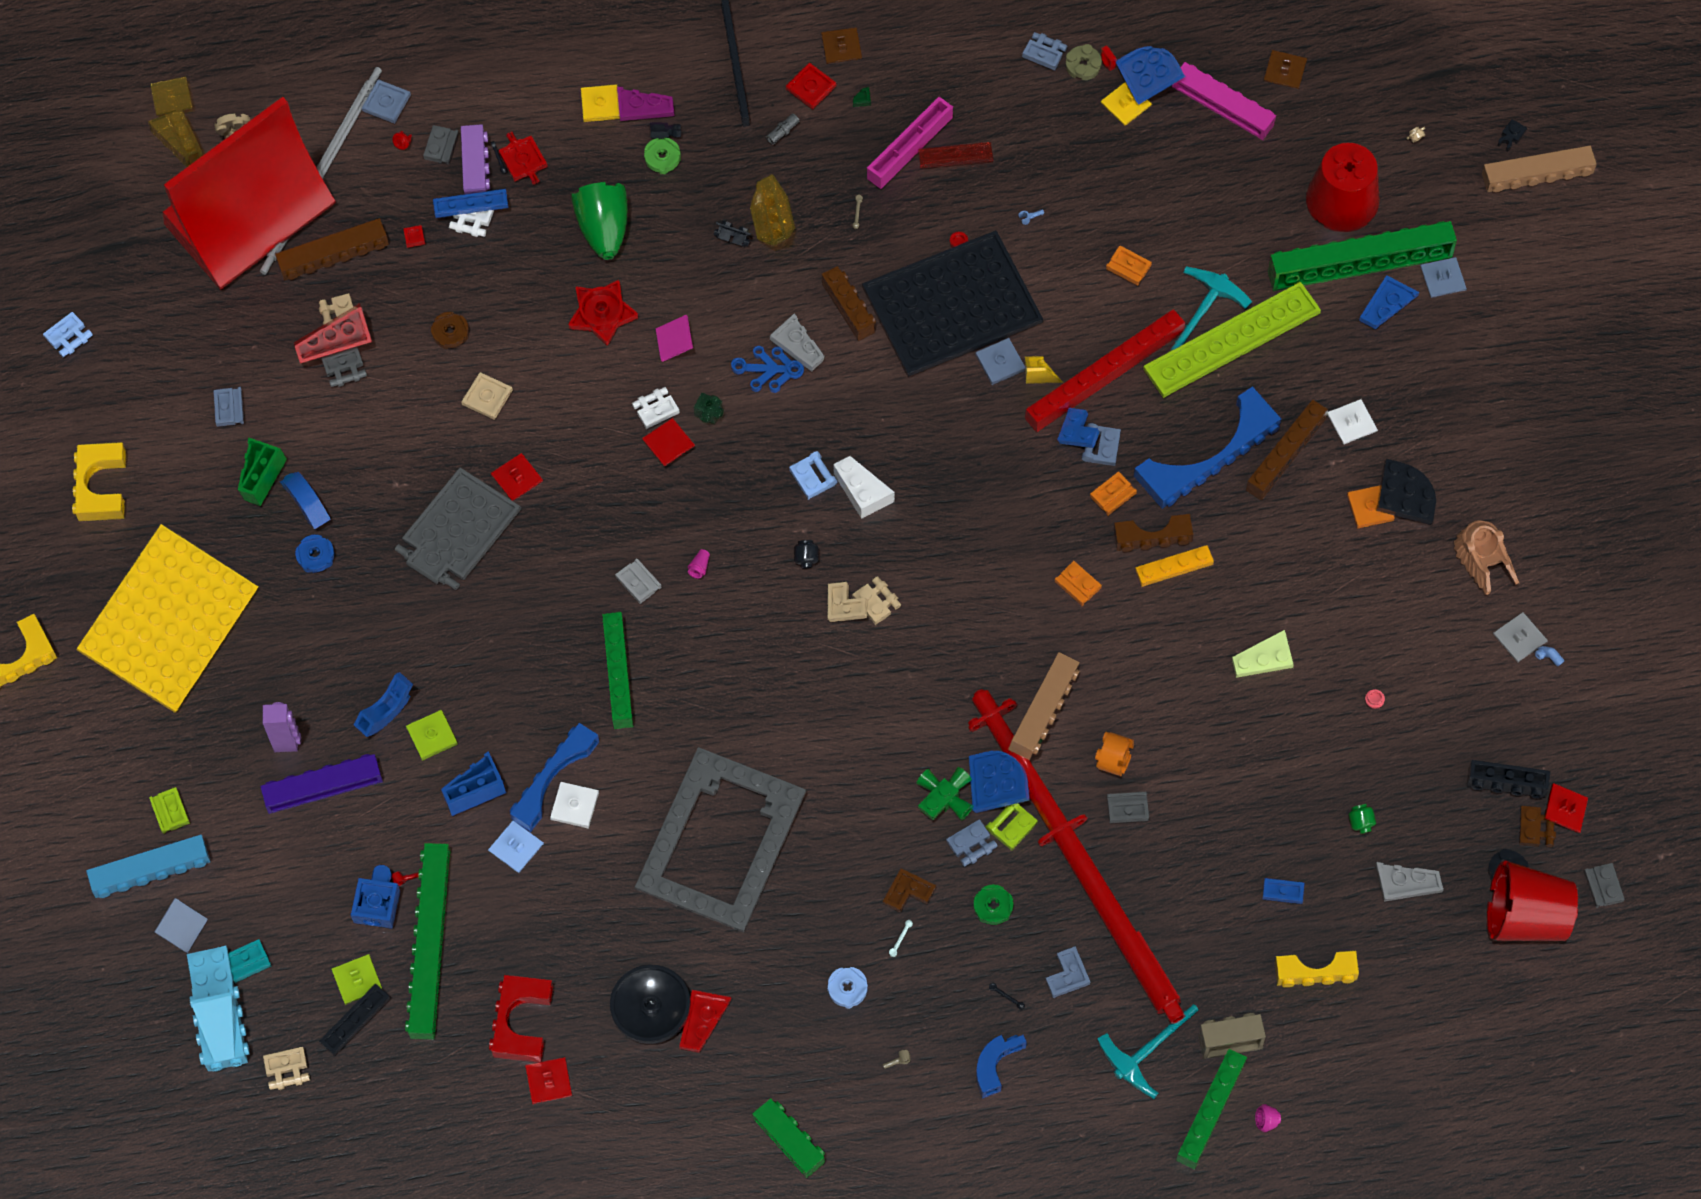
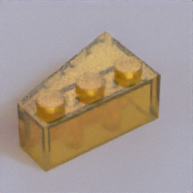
M182 108L148 121L151 133L159 138L162 144L168 147L186 167L203 156Z

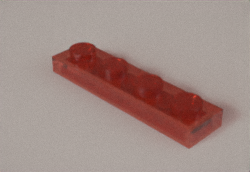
M991 142L918 149L920 168L993 161Z

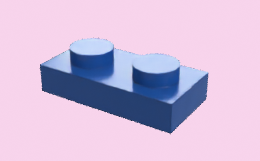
M1264 879L1263 900L1303 903L1304 883Z

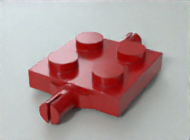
M513 132L507 133L506 136L510 143L498 151L514 182L529 176L532 184L538 183L539 179L535 173L546 168L547 163L532 136L517 140Z

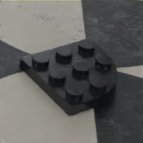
M1386 459L1376 511L1431 525L1435 514L1436 494L1429 479L1411 465Z

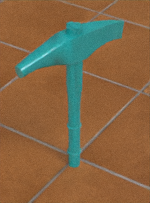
M1186 266L1184 273L1200 281L1209 292L1195 315L1186 325L1184 331L1175 341L1171 351L1184 344L1217 296L1231 299L1244 309L1252 303L1251 299L1232 283L1226 274L1219 275L1214 272Z
M1193 1004L1184 1011L1185 1017L1182 1020L1168 1025L1131 1057L1121 1052L1114 1045L1108 1033L1097 1038L1105 1056L1115 1069V1077L1117 1079L1123 1078L1139 1091L1155 1099L1159 1093L1147 1083L1137 1064L1153 1052L1161 1042L1175 1032L1189 1018L1191 1019L1199 1010L1197 1006Z

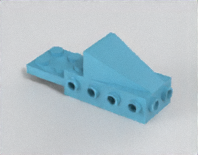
M227 946L187 954L193 996H190V1003L195 1012L193 1022L199 1030V1034H196L198 1046L201 1045L202 1052L199 1053L201 1065L204 1064L209 1072L248 1063L247 1055L250 1052L248 1043L244 1042L246 1029L245 1025L241 1024L240 1017H243L241 1005H238L237 1002L240 994L238 986L234 987Z

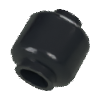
M801 540L794 546V562L801 565V568H812V564H816L819 561L818 545L813 543V540Z

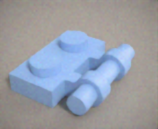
M71 312L43 333V335L55 349L62 345L64 348L59 351V354L65 357L67 354H72L79 345H84L88 342L87 339L92 336V333L89 330L82 333L81 330L85 328L84 324ZM74 335L77 337L71 343H68L67 340H69L71 337H73Z

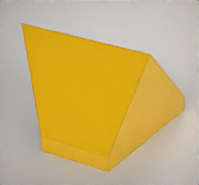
M1043 356L1025 357L1026 384L1063 383L1044 361Z

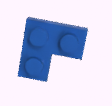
M1069 408L1057 440L1060 444L1094 448L1099 430L1098 428L1084 427L1088 416L1086 410Z

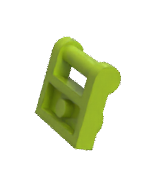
M1016 803L1008 805L992 823L989 822L985 827L1012 851L1038 824V820ZM1015 811L1017 813L1015 818L1002 831L998 830L1003 821Z

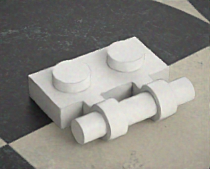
M494 210L453 215V218L458 219V222L451 221L449 228L459 233L466 232L475 237H485L486 230L480 227L481 225L489 226ZM466 221L472 222V223H474V225H473V226L465 225V222H466Z
M666 387L662 389L657 388L652 391L653 393L645 397L641 396L637 398V401L632 402L634 409L643 408L638 410L637 413L646 429L680 413L671 395L663 397L668 394ZM654 400H657V402H655V403H653V404H651V405H648V403H650V402H652V401H654Z

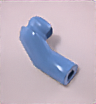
M1541 646L1535 652V656L1539 660L1544 657L1550 658L1556 666L1561 665L1565 661L1552 647Z

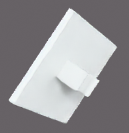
M1361 399L1327 412L1343 445L1378 431Z

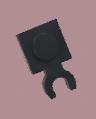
M1511 119L1502 131L1501 135L1503 137L1499 139L1497 146L1500 147L1502 143H1506L1505 151L1508 152L1511 149L1512 142L1517 144L1526 133L1527 127Z
M650 122V138L681 137L680 124L668 125V123Z

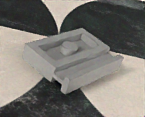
M637 558L632 564L630 563L615 574L618 581L639 604L653 595L656 590L661 589V584Z

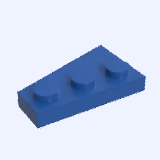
M1386 275L1360 316L1359 321L1376 329L1415 299L1419 292Z

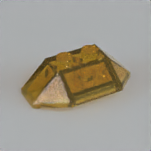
M771 174L757 182V189L754 193L750 209L757 239L775 246L788 239L795 226L788 196L774 175Z

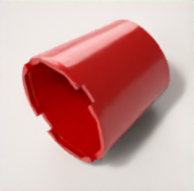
M1341 143L1333 146L1326 152L1306 193L1307 208L1314 220H1318L1325 228L1332 231L1352 232L1365 227L1375 217L1379 208L1380 198L1378 167L1374 155L1367 148L1356 143Z
M1502 861L1494 873L1490 890H1494L1492 902L1487 904V930L1489 937L1496 941H1566L1572 933L1578 915L1576 884L1573 881L1513 862Z

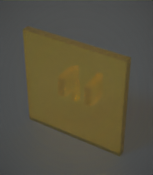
M186 77L150 84L157 116L192 108Z

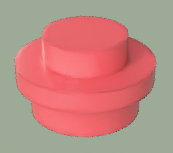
M1370 690L1365 696V702L1371 708H1380L1384 704V694L1379 690Z

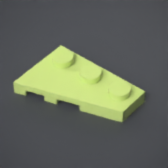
M1285 630L1232 657L1236 678L1293 668Z

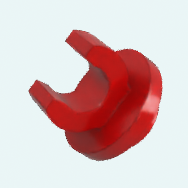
M403 131L394 134L392 138L393 144L398 149L405 150L411 143L412 135L406 136Z

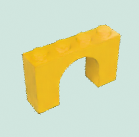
M123 443L77 445V452H74V461L77 463V469L73 471L74 480H76V486H73V496L76 497V502L72 505L73 514H76L79 521L124 519L125 501L122 494L99 495L92 493L87 488L89 479L97 471L111 468H126V450Z
M35 614L17 622L26 640V650L19 660L10 664H0V687L8 682L16 681L18 677L24 674L34 672L36 668L42 665L50 664L57 658Z

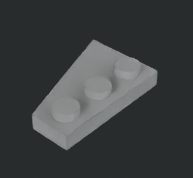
M795 313L770 335L772 342L811 372L824 361V355L816 343L807 335L804 326L800 325Z
M1376 862L1384 902L1443 892L1439 871L1421 868L1411 869L1400 865L1390 866Z

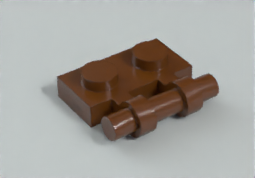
M1521 806L1519 845L1539 847L1540 840H1546V847L1554 846V840L1556 839L1554 822L1544 819L1545 815H1541V807ZM1541 823L1546 824L1545 832L1540 831Z

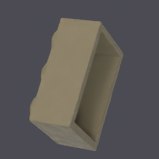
M1255 1013L1245 1014L1241 1018L1226 1017L1223 1021L1215 1022V1020L1205 1021L1201 1024L1198 1034L1203 1060L1225 1056L1228 1049L1238 1053L1261 1050L1266 1038L1261 1014L1255 1015Z

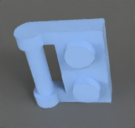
M818 451L813 452L809 457L789 467L790 472L808 499L833 487L838 482L824 465ZM811 464H816L825 478V482L821 483L810 466Z

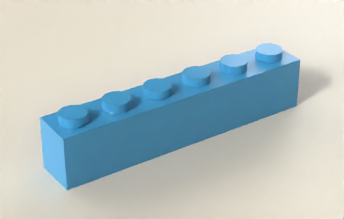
M198 835L86 871L95 898H105L111 893L117 891L124 892L136 885L144 886L149 881L155 879L163 880L171 874H182L194 867H204L207 863H210L205 841L202 835Z

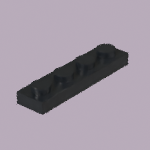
M375 983L319 1040L320 1044L335 1056L391 999L390 996Z

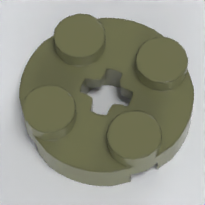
M1089 44L1075 47L1067 53L1066 70L1074 78L1090 80L1096 77L1100 71L1101 56ZM1082 60L1087 61V65L1079 64V63H1080Z

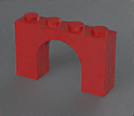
M504 975L503 981L499 983L501 997L500 1000L496 1001L495 1012H498L497 1019L493 1020L492 1031H495L494 1039L491 1038L489 1043V1050L492 1051L494 1058L538 1063L542 1061L543 1038L514 1033L508 1027V1017L515 1007L524 1003L551 1005L552 980Z

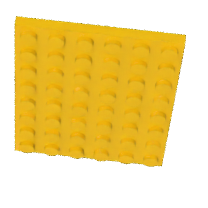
M161 524L76 650L176 713L258 589V586Z

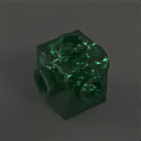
M701 393L693 407L694 416L705 423L715 424L717 419H721L724 413L722 401L715 395L710 396L705 393Z

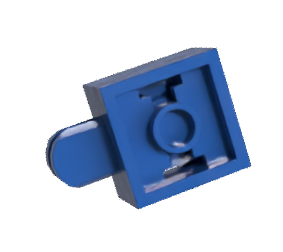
M376 866L371 880L358 879L351 911L354 923L393 929L400 889L398 883H391L392 874L387 866Z

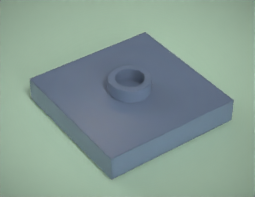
M377 80L362 106V111L395 124L411 93Z
M1009 338L977 351L975 354L992 385L1024 372L1026 369Z

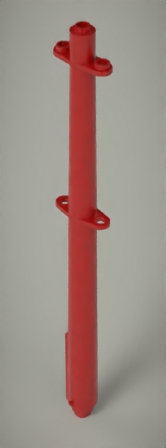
M978 690L974 693L972 701L982 717L970 720L968 728L971 732H974L987 725L1002 752L1014 757L1025 769L1028 779L1029 797L1050 831L1038 840V844L1044 846L1054 840L1056 841L1157 1013H1165L1171 1024L1179 1022L1185 1017L1179 1005L1181 1003L1179 995L1139 931L1136 932L1073 831L1087 820L1086 815L1083 814L1067 821L1030 760L1008 750L1014 735L1002 716L1016 708V701L1009 698L1002 703V706L998 707L989 690Z

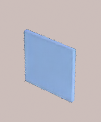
M512 821L488 851L519 873L544 843Z

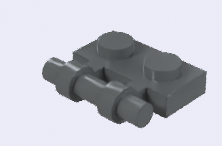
M357 347L322 358L327 376L335 375L336 377L329 380L331 387L337 385L339 387L344 386V383L353 380L355 382L360 381V378L367 376L365 369L357 371L358 367L363 366ZM352 371L351 374L341 376L342 372Z

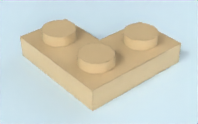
M847 582L828 584L829 622L867 618L866 598L849 599V585Z

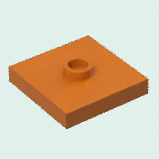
M1380 486L1347 492V498L1357 529L1394 521V515L1376 511Z

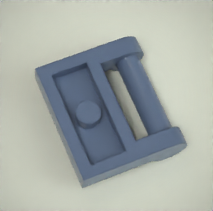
M1093 423L1088 424L1087 427L1098 428L1101 437L1098 455L1092 453L1093 448L1085 447L1082 460L1115 466L1121 429L1102 427Z

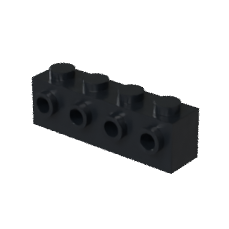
M1471 760L1468 768L1467 786L1475 790L1489 789L1495 793L1510 792L1516 796L1524 794L1539 799L1546 797L1549 790L1550 771Z

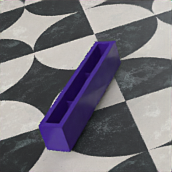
M365 754L359 759H348L334 766L326 765L316 771L308 770L298 776H287L284 780L269 781L261 786L268 814L383 781L375 754Z

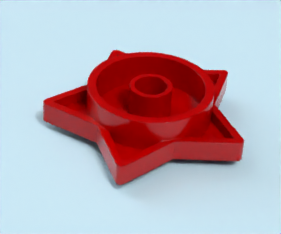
M619 280L605 287L593 289L576 287L579 308L568 325L569 329L592 331L600 340L608 345L617 328L637 319L638 313L622 300Z

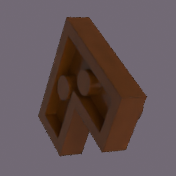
M901 868L886 894L883 904L898 912H901L909 896L928 904L936 889V885Z

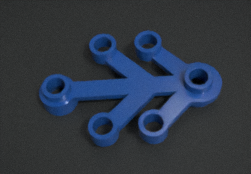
M756 346L753 349V355L755 358L761 359L765 364H747L742 358H735L731 362V369L735 374H742L745 371L765 372L759 378L751 381V390L754 392L760 391L762 385L777 373L784 374L777 380H772L769 383V389L773 393L779 392L780 386L790 378L797 379L804 373L803 365L799 361H791L780 347L772 349V357L780 360L784 365H777L764 352L762 346ZM772 385H777L778 387H777V388H772L771 386H772Z

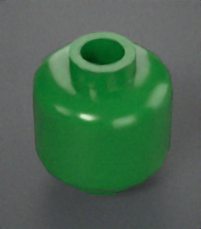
M1367 804L1352 807V811L1348 814L1352 829L1360 831V834L1371 832V827L1376 825L1373 808L1367 807Z

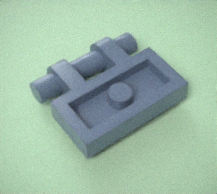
M1034 32L1032 39L1037 40V42L1029 40L1022 53V57L1055 70L1063 56V53L1058 50L1066 52L1068 45L1063 44L1061 40L1048 38L1046 34Z
M980 819L946 839L947 844L956 857L962 854L966 856L960 860L964 867L970 863L974 864L978 858L985 854L989 855L993 849L998 847L994 840L989 843L985 842V840L990 838V834ZM977 845L980 846V848L974 852L970 850Z

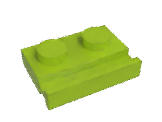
M176 787L159 793L155 797H149L163 834L166 831H172L190 824Z

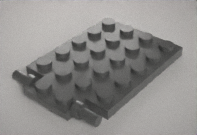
M459 468L403 536V541L416 550H407L398 544L395 551L404 556L409 567L435 584L440 582L457 590L460 584L450 578L447 572L450 571L464 580L519 513L521 507L470 473Z

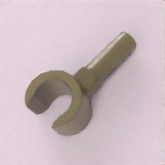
M899 1051V1058L884 1063V1068L886 1069L896 1064H908L910 1062L909 1051Z

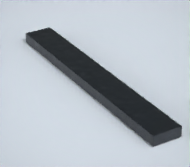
M721 0L742 126L746 127L750 126L729 0Z

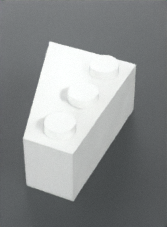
M851 456L833 464L835 477L861 519L894 502V491Z

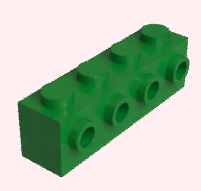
M770 1098L752 1114L753 1120L807 1179L825 1163V1153L818 1145L815 1147L810 1142L812 1139L805 1131L801 1132L797 1128L798 1123L792 1116L787 1117L783 1112L785 1111L783 1106L778 1101L774 1102Z

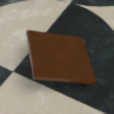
M857 27L821 32L827 64L862 59Z
M1272 50L1264 81L1299 89L1307 58Z

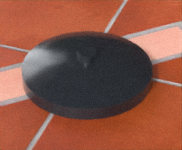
M643 965L633 968L617 981L611 993L610 1011L613 1021L623 1035L635 1042L655 1044L672 1038L683 1028L690 1014L691 1001L685 982L677 973L664 966Z

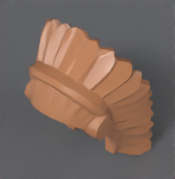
M1481 520L1474 521L1456 535L1457 539L1454 541V549L1457 552L1456 557L1461 559V564L1465 565L1466 571L1469 572L1470 577H1474L1475 583H1478L1479 588H1483L1485 595L1491 592L1488 566L1502 562L1515 585L1519 583L1504 545V535L1494 524Z

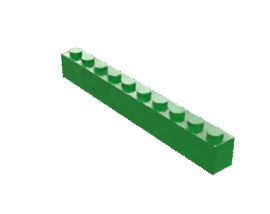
M425 843L424 850L420 852V861L423 862V868H419L421 887L417 888V899H420L419 906H416L415 909L418 925H414L416 944L412 945V956H415V960L410 966L413 982H409L411 1001L407 1002V1013H410L409 1020H406L405 1031L408 1032L410 1039L435 1040L450 848L448 844Z

